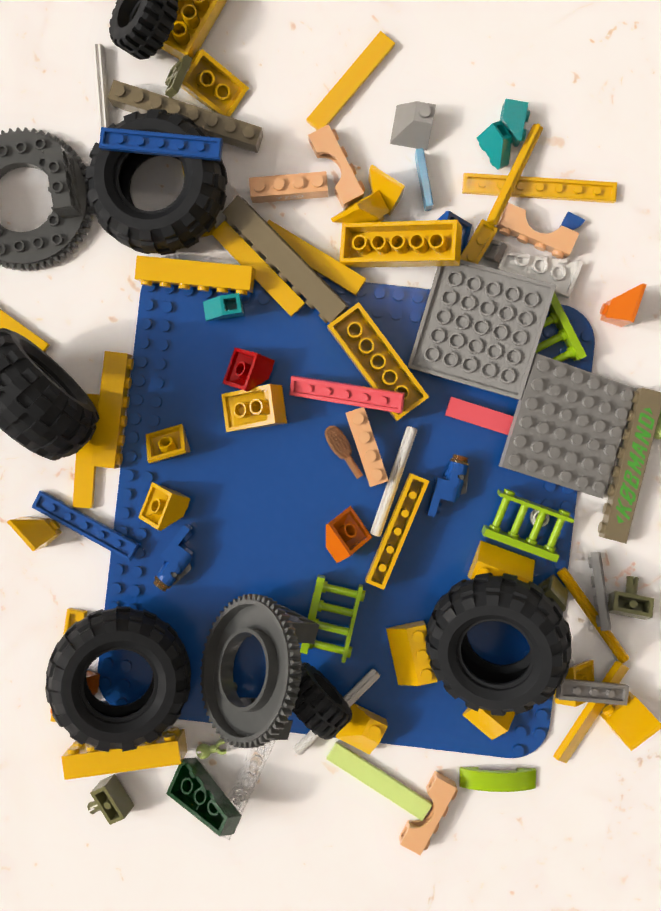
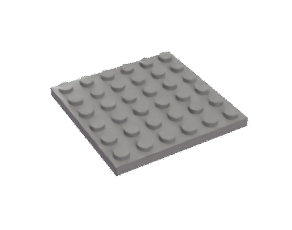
M460 260V266H438L407 368L521 400L556 285Z
M535 353L522 398L517 404L499 467L603 499L626 426L628 412L633 403L631 402L633 393L637 389Z

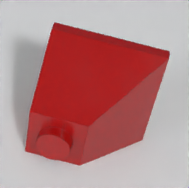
M235 347L222 384L248 392L269 379L275 360Z

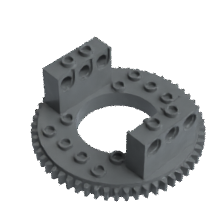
M17 127L15 132L9 128L8 133L1 130L0 179L8 172L17 168L30 167L38 169L48 175L50 186L48 191L51 193L53 207H51L53 211L48 216L47 221L34 230L15 232L4 228L0 224V266L2 265L6 269L10 266L12 270L17 268L23 271L24 267L28 271H31L32 267L35 270H39V265L45 269L46 263L53 266V260L58 263L61 262V256L65 259L67 258V251L72 254L71 248H78L77 241L83 242L81 235L87 236L84 229L91 227L87 222L93 221V218L89 216V214L94 213L91 211L87 199L89 188L85 184V169L87 166L82 163L83 160L77 156L78 154L75 150H72L70 145H66L57 136L53 137L49 132L45 135L43 130L38 132L35 128H32L30 132L27 127H24L23 131Z
M257 594L238 596V599H233V602H229L228 606H224V611H220V616H216V622L212 623L213 628L209 629L210 634L206 637L207 643H204L205 650L202 651L203 658L201 659L202 666L200 667L202 670L200 675L202 681L200 683L202 686L201 693H203L202 701L205 702L204 709H207L206 716L210 717L209 722H213L212 728H216L215 733L220 734L219 737L224 738V742H229V745L239 748H258L259 746H264L265 743H269L270 740H288L293 720H288V717L292 715V709L295 708L301 682L302 661L299 643L314 644L319 624L285 606L277 604V601L267 596ZM253 634L259 640L264 650L266 659L265 680L257 698L239 697L236 692L237 684L233 681L234 660L241 643Z

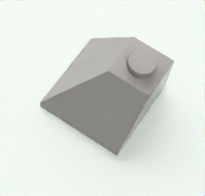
M414 101L396 105L390 144L427 150L436 104Z

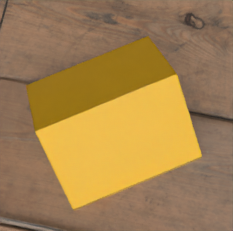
M183 424L146 434L148 463H156L191 452Z
M467 708L462 715L493 740L508 732L515 712H506L503 716L491 715V711L479 708L477 712Z

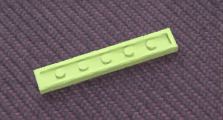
M337 741L326 756L328 761L421 821H423L432 807V802Z

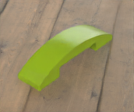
M460 767L459 786L466 789L488 792L536 789V768L480 770L479 767Z

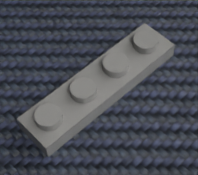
M590 552L591 557H588V564L590 569L593 568L594 575L591 576V585L596 590L593 601L594 606L598 607L599 615H596L597 627H601V631L612 630L601 552Z
M565 679L562 685L557 686L555 698L569 701L627 705L629 686L618 683Z

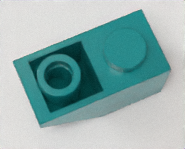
M506 98L502 105L500 120H502L512 135V145L518 147L520 142L525 140L527 129H524V124L528 122L530 110H527L529 102Z
M502 120L492 123L476 137L480 148L486 152L490 158V163L497 170L509 165L512 135Z
M239 293L221 295L203 302L206 321L244 316L242 297Z

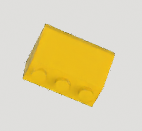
M480 540L467 576L472 580L475 578V575L492 573L493 576H503L506 573L518 576L517 579L525 583L533 582L535 560Z
M424 621L386 628L398 685L421 686L438 682L430 666V655L426 652L425 637L427 629Z

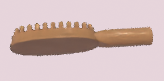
M336 426L327 427L325 437L332 451L339 458L346 461L357 479L363 476L351 456L352 449L346 436Z

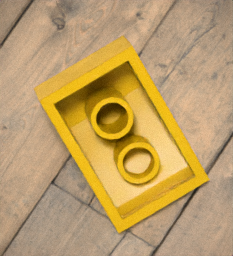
M203 49L197 51L181 85L183 90L212 111L228 117L232 115L249 87Z
M267 384L255 387L248 392L239 390L221 394L226 432L287 423L282 385Z
M630 691L627 705L610 704L599 714L613 733L631 751L661 729V723Z

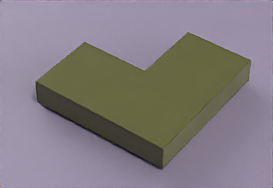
M188 55L181 58L169 71L165 81V85L168 86L165 95L169 98H172L179 92L192 61V58Z

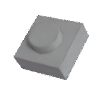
M492 240L483 258L498 263L508 246L504 242Z

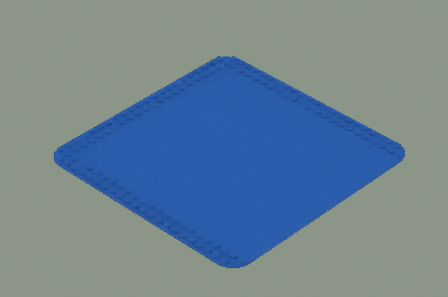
M321 277L348 304L349 308L347 310L358 302L362 305L408 367L431 289L365 282L357 296L326 277ZM255 279L253 293L247 292V295H241L244 316L206 321L203 302L221 295L235 294L236 291L228 290L226 294L216 292L217 289L210 288L209 292L197 290L198 287H190V290L179 289V285H171V288L160 287L159 283H152V286L142 285L133 351L134 367L131 370L132 385L128 396L130 402L126 413L127 425L124 431L125 443L122 449L123 461L120 466L113 528L140 545L130 562L111 552L104 610L113 609L116 606H127L141 611L146 610L156 614L165 623H169L177 632L186 648L191 667V689L188 701L184 704L178 719L213 723L209 722L210 717L206 716L207 709H204L205 702L202 701L203 693H201L202 686L200 685L202 682L200 677L202 670L200 667L202 666V651L205 650L204 643H207L206 637L210 634L209 629L213 628L212 623L216 622V616H220V611H224V606H228V603L233 602V599H238V596L257 594L272 598V600L277 601V604L308 618L317 576L320 574L325 576V581L328 584L357 590L358 585L362 584L363 590L366 591L363 602L360 601L349 645L352 647L350 658H346V662L342 663V654L312 648L308 649L307 654L301 653L302 663H309L320 671L343 697L371 669H375L379 673L380 678L355 704L387 719L388 727L380 743L501 758H520L538 749L549 731L553 696L543 704H534L533 709L527 712L515 714L508 732L491 740L462 715L468 708L465 705L466 702L459 697L454 699L444 689L442 680L421 686L398 685L386 628L422 620L428 630V622L435 605L442 595L447 594L451 587L461 580H471L467 575L480 540L535 560L532 583L537 586L553 574L564 585L557 572L562 568L568 570L574 523L565 521L555 544V551L560 555L557 563L485 537L481 531L484 525L490 526V524H493L503 497L497 494L498 489L504 491V488L512 490L518 497L559 511V509L570 512V516L573 519L575 516L577 491L499 467L508 435L445 416L450 397L514 416L519 400L408 368L429 398L398 421L393 418L389 411L365 408L388 479L406 427L410 426L417 429L380 537L371 534L372 538L355 553L336 563L326 548V524L351 506L370 533L387 482L373 487L369 486L345 414L361 407L290 395L291 376L293 375L370 387L327 329V325L330 324L329 321L325 323L318 316L320 312L316 308L311 309L306 303L291 317ZM289 281L285 282L292 289L293 285ZM302 294L299 296L304 302L307 300ZM561 304L587 355L577 361L568 358L563 363L592 373L595 348L593 329L582 313L570 306ZM552 323L543 328L539 343L558 334L559 330L556 324ZM559 341L538 352V354L552 359L565 352L568 347L564 341ZM235 347L275 360L269 379L258 386L267 384L282 385L287 419L286 424L226 432L221 394L241 390L222 384ZM183 424L191 452L156 463H148L146 434ZM336 426L346 436L352 449L351 456L363 476L357 479L346 461L339 458L332 451L325 437L327 427ZM450 461L467 465L469 468L467 492L461 494L455 503L440 499L442 503L440 513H436L435 517L428 516L426 511L436 477L445 479L444 473ZM411 473L428 480L429 484L383 590L366 583L365 578L408 475ZM152 482L190 498L184 517L162 531L155 529L138 518ZM510 500L500 525L501 531L506 533L511 531L521 504ZM530 507L518 532L519 537L525 540L526 537L529 538L534 526L530 521V513L534 509ZM549 515L548 524L541 527L538 534L537 544L544 546L548 543L557 517ZM189 524L193 528L190 531L192 536L186 543L182 542V544L193 552L190 562L192 569L175 585L170 587L156 576L164 561H166L161 557V554L183 525ZM327 591L326 593L322 592L320 600H324V603L353 609L355 598ZM321 610V612L317 611L316 619H319L321 622L346 628L349 627L351 619L349 616ZM486 621L473 626L467 631L468 641L475 653L484 660L494 664L506 665L518 662L530 651V646L523 634L504 622ZM318 629L315 640L344 647L346 635ZM253 634L241 643L234 660L233 681L237 684L236 692L239 697L257 698L265 680L266 659L264 650L259 640ZM113 650L99 656L97 673L100 674L99 689L110 705L121 706L130 704L144 695L151 684L153 671L149 663L142 656L129 650ZM292 712V715L288 717V720H293L290 733L307 734L310 729Z

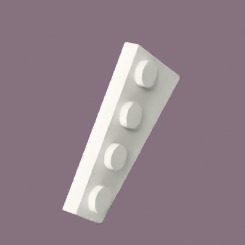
M505 251L497 269L555 284V294L568 299L584 262Z

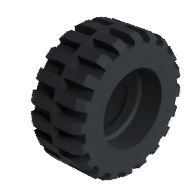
M117 0L109 22V33L112 42L139 60L149 59L150 56H154L157 53L158 49L160 50L163 47L164 42L168 40L169 34L174 28V22L178 16L177 11L179 10L178 0Z
M303 662L301 664L300 690L298 691V699L292 712L315 735L322 739L324 738V740L332 739L351 721L352 710L335 686L320 671L309 663Z

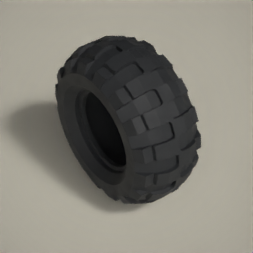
M149 109L144 114H140L139 111L123 116L124 120L116 125L112 123L108 127L210 137L202 127L196 125L190 118L180 113H175L174 115L160 109ZM95 142L89 155L92 158L91 164L86 168L85 184L89 188L87 199L91 211L94 212L98 219V223L118 242L144 254H174L178 249L185 247L188 249L198 243L199 238L205 232H210L217 223L216 218L220 210L224 209L227 198L225 190L228 180L222 158L221 161L173 157L181 161L184 168V184L180 195L166 208L156 211H145L136 208L133 204L130 193L131 180L135 171L143 162L161 155L101 150L99 143Z
M1 328L0 429L29 451L49 460L56 461L62 457H69L77 453L91 440L96 430V423L100 419L93 402L77 382L43 350L24 336L9 329Z
M492 573L475 575V578L472 580H461L453 585L447 594L442 595L435 605L427 625L428 630L425 637L426 652L430 655V666L438 681H443L444 689L454 699L459 697L466 702V707L477 712L479 708L491 711V715L503 716L506 712L512 711L516 715L533 709L534 704H543L553 696L557 686L563 684L569 671L572 654V636L569 623L564 620L562 609L553 598L544 595L542 588L531 581L525 583L518 580V576L504 573L503 576H493ZM486 621L504 622L523 634L530 646V651L518 662L506 665L494 664L484 660L475 653L468 641L467 631L473 626Z
M116 606V608L107 610L100 609L90 613L79 622L76 621L66 630L60 641L57 642L46 671V699L52 709V716L59 727H64L69 732V737L78 743H87L94 746V750L109 752V749H122V752L134 750L140 744L145 742L152 743L161 737L163 731L169 726H173L180 717L181 710L188 701L191 689L190 660L177 632L169 623H165L158 618L156 614L146 610L132 609L127 606ZM113 650H129L142 656L149 663L153 671L151 684L144 695L130 704L121 706L109 705L97 699L88 687L86 672L92 662L102 654Z

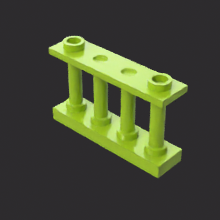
M554 292L549 307L550 314L545 320L544 327L553 323L556 324L559 331L558 334L538 343L536 353L538 354V352L559 341H564L568 348L565 352L552 359L560 362L568 358L574 361L580 360L587 355Z
M504 488V491L498 489L497 494L503 497L493 524L483 526L481 531L483 536L557 563L560 555L555 551V544L565 521L574 523L570 512L563 509L556 511L518 497L514 491ZM511 500L521 504L511 531L506 533L501 531L500 525ZM530 507L538 510L539 513L529 538L526 537L525 540L519 537L518 532ZM549 514L557 517L548 543L544 546L537 544L536 539L546 515Z
M318 574L308 619L318 623L320 630L346 635L344 647L315 640L314 644L302 643L300 653L307 654L308 649L317 648L342 654V663L346 662V658H350L352 647L349 645L359 603L364 601L366 592L363 590L362 584L358 585L357 590L328 584L325 581V576ZM327 591L355 598L353 609L324 603V600H320L322 592L326 593ZM321 610L349 616L351 617L349 627L346 628L321 622L319 619H316L317 611L321 612Z

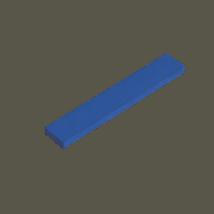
M101 127L99 148L108 151L221 161L223 139Z
M43 490L39 491L31 507L129 562L132 561L140 545L138 542Z

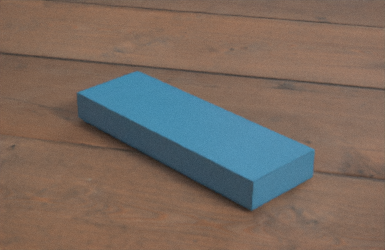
M419 148L415 150L414 157L425 212L430 211L434 203L424 149Z

